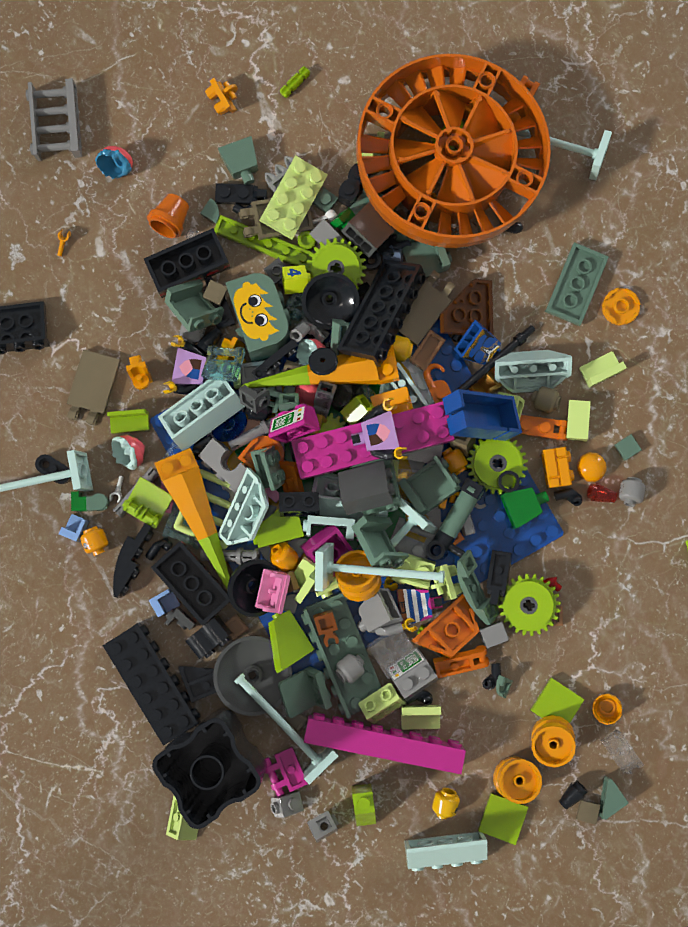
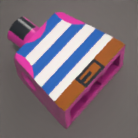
M396 589L399 612L403 619L401 624H404L408 618L415 620V622H411L409 625L432 618V609L443 608L441 596L430 597L429 590Z

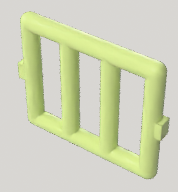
M200 469L202 478L230 489V484L227 481L223 482L215 474ZM206 492L209 502L229 510L232 502ZM179 511L174 523V529L197 540L191 528L183 524L185 519ZM213 516L215 525L221 527L224 520ZM220 540L222 549H227L228 545L223 540Z

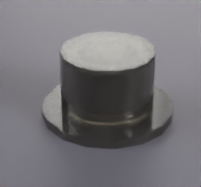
M335 384L337 387L331 406L340 412L356 396L364 394L362 384Z

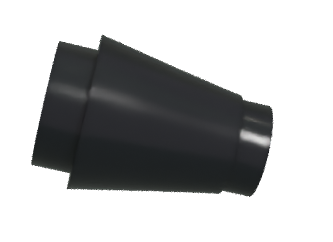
M214 327L213 330L199 340L196 346L208 356L209 353H213L223 333Z
M579 781L571 782L559 803L567 810L584 799L588 791Z

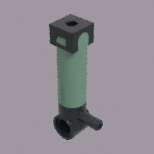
M466 478L460 488L462 491L433 540L426 547V554L430 559L443 560L448 556L449 551L460 558L465 551L455 546L453 542L477 501L483 497L487 490L486 488ZM437 545L441 547V553L438 556L433 553V549Z

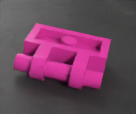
M293 746L274 755L276 763L272 764L269 757L265 758L267 764L265 774H268L272 783L270 786L272 790H275L277 797L284 795L282 787L287 785L289 792H292L308 784L304 780L303 770ZM279 768L284 777L281 780L278 779L275 772Z

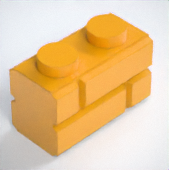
M566 447L542 450L541 458L546 489L572 485L574 472L569 469V462H571L570 451H567Z

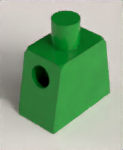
M532 487L500 495L513 529L521 527L543 513L540 505L549 502L546 491L535 494Z

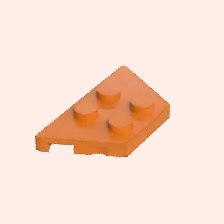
M464 594L458 597L411 641L452 658L480 632L478 623L474 619V611Z

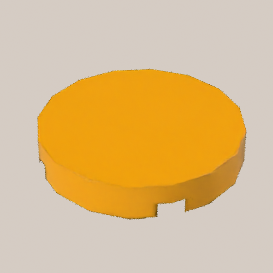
M615 288L603 299L602 312L605 318L612 324L618 326L627 325L633 322L639 315L640 300L630 289Z

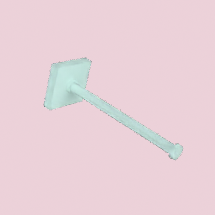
M525 129L516 132L518 136L531 137L529 130ZM605 130L599 148L595 149L550 137V145L592 157L591 159L594 162L589 179L596 181L612 132Z
M77 450L67 451L69 470L0 484V492L69 477L72 479L73 490L93 491L87 453Z
M402 499L403 506L399 508L409 516L408 521L390 541L395 547L414 525H419L423 530L434 534L438 528L426 516L420 515L412 503Z
M326 542L315 551V591L323 592L333 582V572L437 580L439 583H444L445 571L441 570L440 572L334 564V543Z
M243 673L240 674L234 682L236 684L239 683L311 759V763L303 770L304 780L310 785L338 757L337 749L327 747L321 754H317L307 743H304V740L244 678L245 675Z

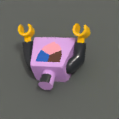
M174 335L173 337L178 339V343L171 342V345L180 348L177 349L172 381L163 383L168 385L170 390H164L163 392L165 394L173 392L188 395L203 384L206 378L210 379L218 373V369L208 367V358L195 344L184 340L180 335Z
M394 398L385 399L383 403L374 407L364 417L361 423L363 432L351 434L353 446L365 444L367 452L383 460L408 458V456H402L401 454L407 448L399 447L390 411L397 408V405L392 407L390 405V401Z

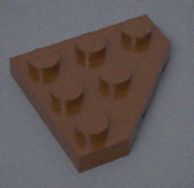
M474 279L440 314V333L464 335L474 320H477L494 335L492 280Z

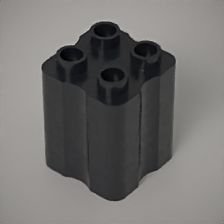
M220 708L206 717L195 730L184 732L172 740L154 758L152 768L161 784L174 794L178 803V810L187 824L194 829H201L216 820L228 805L242 802L254 794L261 785L267 764L258 748L245 737L243 725L236 714L229 708Z

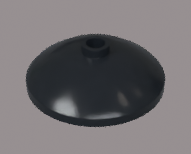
M337 272L321 273L313 277L305 286L301 299L302 309L307 319L313 325L322 329L332 330V319H342L347 323L353 319L359 307V294L354 283L345 275ZM331 295L332 300L327 301L326 296Z
M251 559L242 563L232 573L227 588L228 599L233 608L240 614L248 617H258L268 613L262 611L263 609L255 607L263 569L279 571L271 562L264 559Z

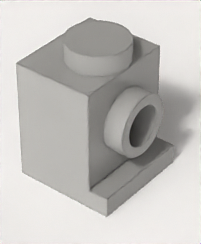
M326 811L308 821L307 825L316 843L337 832V825L339 823L334 814L330 815L329 811ZM323 823L328 825L326 830L320 828Z

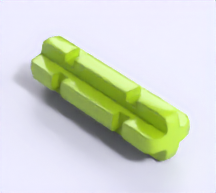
M303 66L299 73H296L287 82V85L280 89L281 95L288 98L292 94L291 91L294 92L304 82L303 79H307L310 71Z

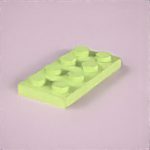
M295 155L259 221L292 240L328 174Z

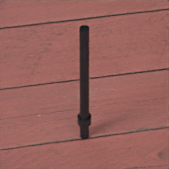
M530 325L522 333L519 332L514 336L513 341L456 390H468L495 366L497 359L509 354L517 346L524 344L527 341L526 338L535 332L534 326Z

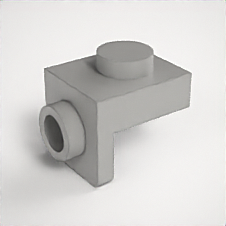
M294 791L280 797H271V811L274 816L285 818L304 811L300 791Z

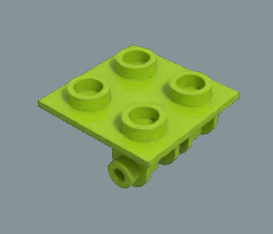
M140 476L128 500L124 501L122 510L156 529L171 503L172 497L165 490Z

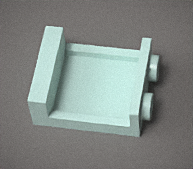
M308 515V519L303 521V532H306L307 537H311L312 526L333 525L337 528H346L345 539L353 540L354 531L352 526L355 524V519Z

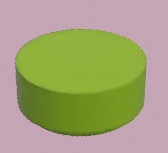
M304 231L299 234L297 239L299 247L306 250H312L315 247L316 240L309 234L311 231Z

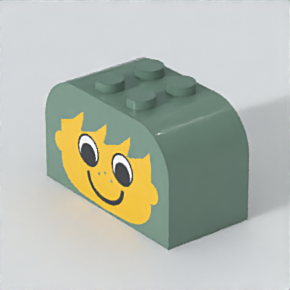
M253 273L225 282L252 362L268 359L291 341L289 326H291L290 315L285 307L282 292H277L276 286L270 277L261 273Z

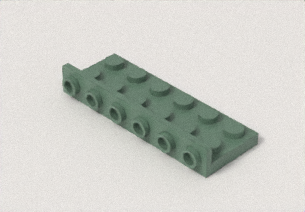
M340 592L304 607V613L301 614L304 625L309 624L311 632H308L312 644L316 642L318 646L316 654L319 661H324L326 667L323 668L327 680L331 678L333 686H330L334 697L338 696L341 703L338 704L342 715L346 714L347 719H350L351 715L362 711L358 703L382 687L345 597ZM332 609L338 630L333 632L338 635L339 643L336 644L334 638H329V646L326 647L323 640L325 634L319 636L313 615ZM347 654L359 655L365 663L363 665L364 674L352 684L348 682L343 683L335 673L337 662Z

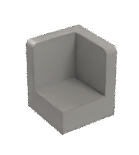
M501 621L479 629L482 642L487 649L509 640Z

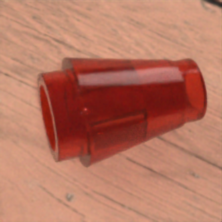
M591 483L587 490V498L595 502L615 503L617 492L601 484Z

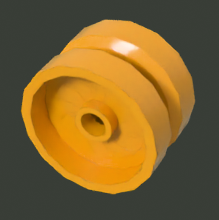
M362 550L349 551L336 562V564L371 567ZM335 572V578L343 596L352 601H366L374 597L382 584L381 576Z
M553 715L543 717L535 723L531 735V748L535 758L540 763L549 767H560L570 762L576 748L575 734L570 723L560 716Z
M508 757L501 760L496 766L493 782L497 792L505 799L516 804H526L534 800L540 793L542 776L532 762L520 757Z

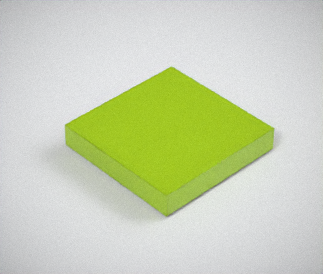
M550 678L530 711L541 718L550 715L560 716L570 723L585 699L553 678Z
M490 793L478 831L516 845L529 807L523 804H516L502 796Z

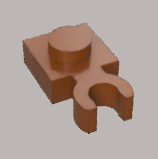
M332 609L313 615L319 636L325 634L323 638L325 646H329V638H334L336 644H338V635L333 632L338 630Z

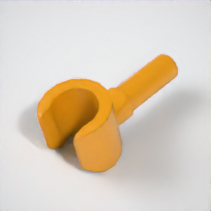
M63 229L58 233L60 245L57 256L61 257L65 242L71 237L70 231H68L67 237H64L62 235Z

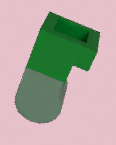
M71 492V511L73 512L104 511L109 507V498L104 494L97 493L93 496L82 497V492Z

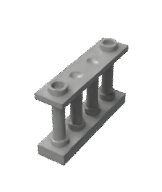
M73 78L65 79L66 86H63L61 89L36 91L32 82H28L26 98L30 106L32 132L30 152L37 161H42L41 152L69 150L75 158L82 157L77 86ZM59 96L67 98V104L61 107L39 109L37 107L38 98ZM66 114L68 116L69 122H66V124L39 127L38 116ZM60 132L70 134V140H67V142L40 145V134Z

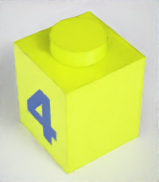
M305 265L282 267L284 294L303 293L305 286L311 280L310 273L306 272Z

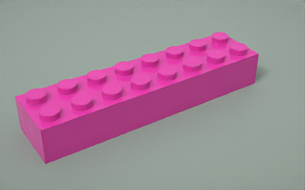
M443 402L392 414L399 447L407 448L401 454L455 440L454 436H450L447 423L449 415L445 414ZM361 423L291 440L300 479L304 480L380 459L367 452L365 444L353 446L351 434L363 432Z
M314 712L313 715L309 714L304 743L462 774L466 750L457 740L448 739V742L440 740V737L433 735L425 738L418 732L410 731L408 735L398 728L390 727V730H385L382 728V725L371 724L370 727L364 725L359 720L346 722L343 717L333 716L331 719L326 718L325 714Z

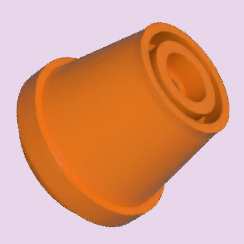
M171 193L167 194L158 206L150 210L147 215L149 225L164 237L178 238L183 232V224L189 210V205L181 197Z

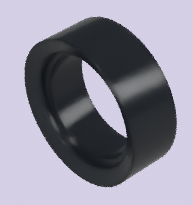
M505 471L499 475L497 484L503 492L509 493L519 487L520 479L515 472ZM506 474L514 476L516 484L512 489H507L502 485V477Z

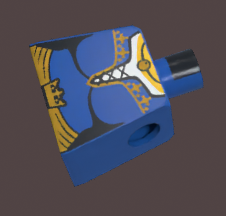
M474 320L454 350L465 360L485 365L501 351L499 349L501 342L477 320Z

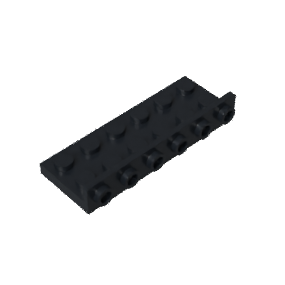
M388 259L383 260L337 347L340 354L370 359L374 361L376 366L381 367L383 361L387 358L391 345L395 342L398 331L403 326L406 315L409 314L414 300L418 297L421 286L425 283L426 274L420 264Z
M44 301L0 306V354L11 351L24 352L27 349L41 350L44 347H50V342L47 339L46 305Z
M139 622L102 646L164 746L187 730L198 725L201 722L199 719L201 715L196 707L192 708L189 701L191 700L185 690L182 691L179 687V684H181L176 674L172 675L170 672V664L165 657L162 658L159 654L160 648L156 641H151L148 636L150 634L149 629L145 624L142 625Z

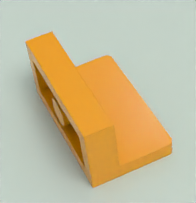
M407 387L370 397L374 407L383 403L385 399L394 398L390 401L391 407L397 405V408L390 410L392 414L413 409Z

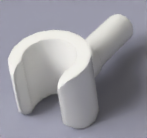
M329 210L325 215L313 219V225L321 222L323 219H328L331 222L337 216V213L334 210Z
M119 476L115 492L109 496L110 501L113 500L114 494L119 497L117 503L123 499L120 493L124 479L123 476Z

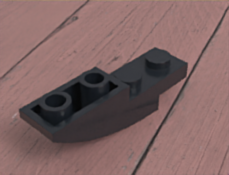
M144 523L136 538L127 536L120 550L113 578V595L116 598H121V596H125L128 593L130 581L132 579L135 580L140 573V569H138L140 564L134 560L140 558L144 551L142 547L145 542H149L154 535V532H152L154 528Z

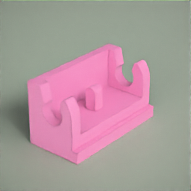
M263 569L255 607L263 609L262 611L282 614L291 576L283 571Z

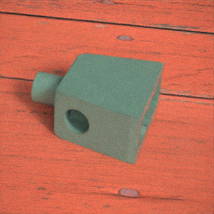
M252 136L218 148L220 157L233 179L242 177L244 185H250L255 182L252 173L258 171Z

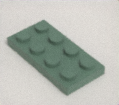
M574 242L545 312L580 326L609 256Z

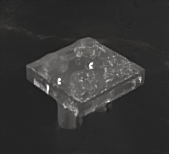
M404 630L402 633L391 636H380L367 644L368 649L387 679L421 658Z

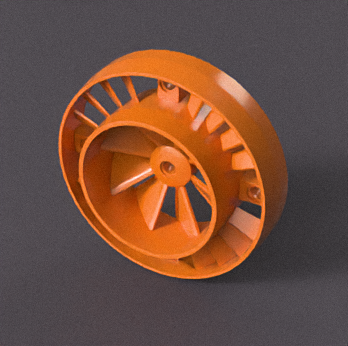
M438 54L422 57L401 66L387 76L374 90L364 108L356 143V156L361 183L367 198L379 215L403 235L420 243L443 248H460L481 244L502 234L515 224L527 212L539 194L547 176L551 153L550 137L545 117L528 89L516 77L496 64L481 58L462 54ZM445 77H449L450 84L445 85ZM424 79L429 80L431 88H427ZM465 79L475 82L473 88L464 86ZM406 85H408L410 90L412 91L414 95L413 98L405 88ZM492 90L508 101L503 107L490 97ZM390 96L402 109L385 102V100ZM517 111L521 119L512 123L509 116ZM380 113H386L388 116L383 117ZM441 115L446 128L441 130L431 116ZM462 118L467 119L463 128H460ZM368 122L391 132L390 139L364 134ZM411 126L435 138L436 141L434 144L398 138ZM525 129L529 130L530 138L517 140L516 132ZM454 146L457 150H451L449 147ZM518 149H535L536 158H517ZM361 153H380L387 155L362 156ZM434 154L435 158L407 176H404L400 170V164ZM444 167H446L447 169L437 199H433L431 194ZM522 167L530 168V169H535V170H536V174H534V173H532V172H530V171H528V170H526V169H524V168H522ZM385 170L388 171L386 173L373 176L370 178H368L367 174H372ZM519 180H524L527 184H522ZM392 187V190L382 197L378 195V193ZM504 188L528 198L526 204L514 217L496 201ZM400 202L411 211L407 221L393 211ZM489 207L493 209L503 223L496 228L493 227L485 214ZM477 218L482 232L473 234L469 220ZM428 221L439 223L437 233L424 229ZM458 223L459 235H451V224Z

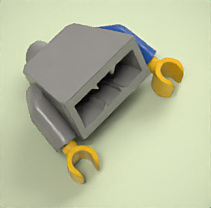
M390 576L385 579L384 584H381L380 590L374 597L363 601L358 607V612L362 618L357 623L360 631L376 633L379 636H391L402 633L405 629L410 632L417 630L416 626L408 627L409 623L415 622L412 618L406 619L405 623L401 624L403 621L402 616L390 591L398 588V584L393 583L390 585L394 581Z

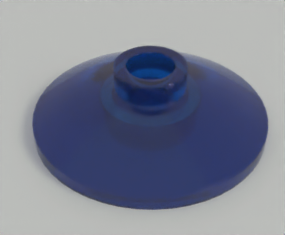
M239 410L212 430L214 438L221 442H228L239 437L247 425L245 413Z

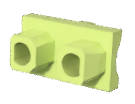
M445 564L435 567V572L445 571L444 583L433 580L434 584L430 585V590L436 588L438 595H443L444 601L457 598V595L461 594L462 590L460 584H453L451 579L452 576L457 575L456 566H447Z

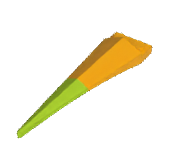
M391 345L387 358L383 361L381 367L376 366L374 361L370 359L341 354L337 356L338 365L336 369L327 375L313 373L308 364L243 385L249 388L318 385L320 380L331 384H386L400 381L394 345Z
M191 448L155 462L154 464L161 481L225 587L228 588L229 572L200 469Z

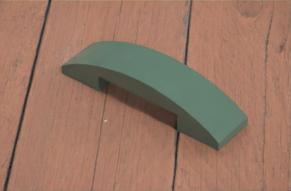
M467 550L457 561L458 581L473 611L486 625H491L500 613L496 605L490 604V598L485 597L474 573L477 563L471 550Z

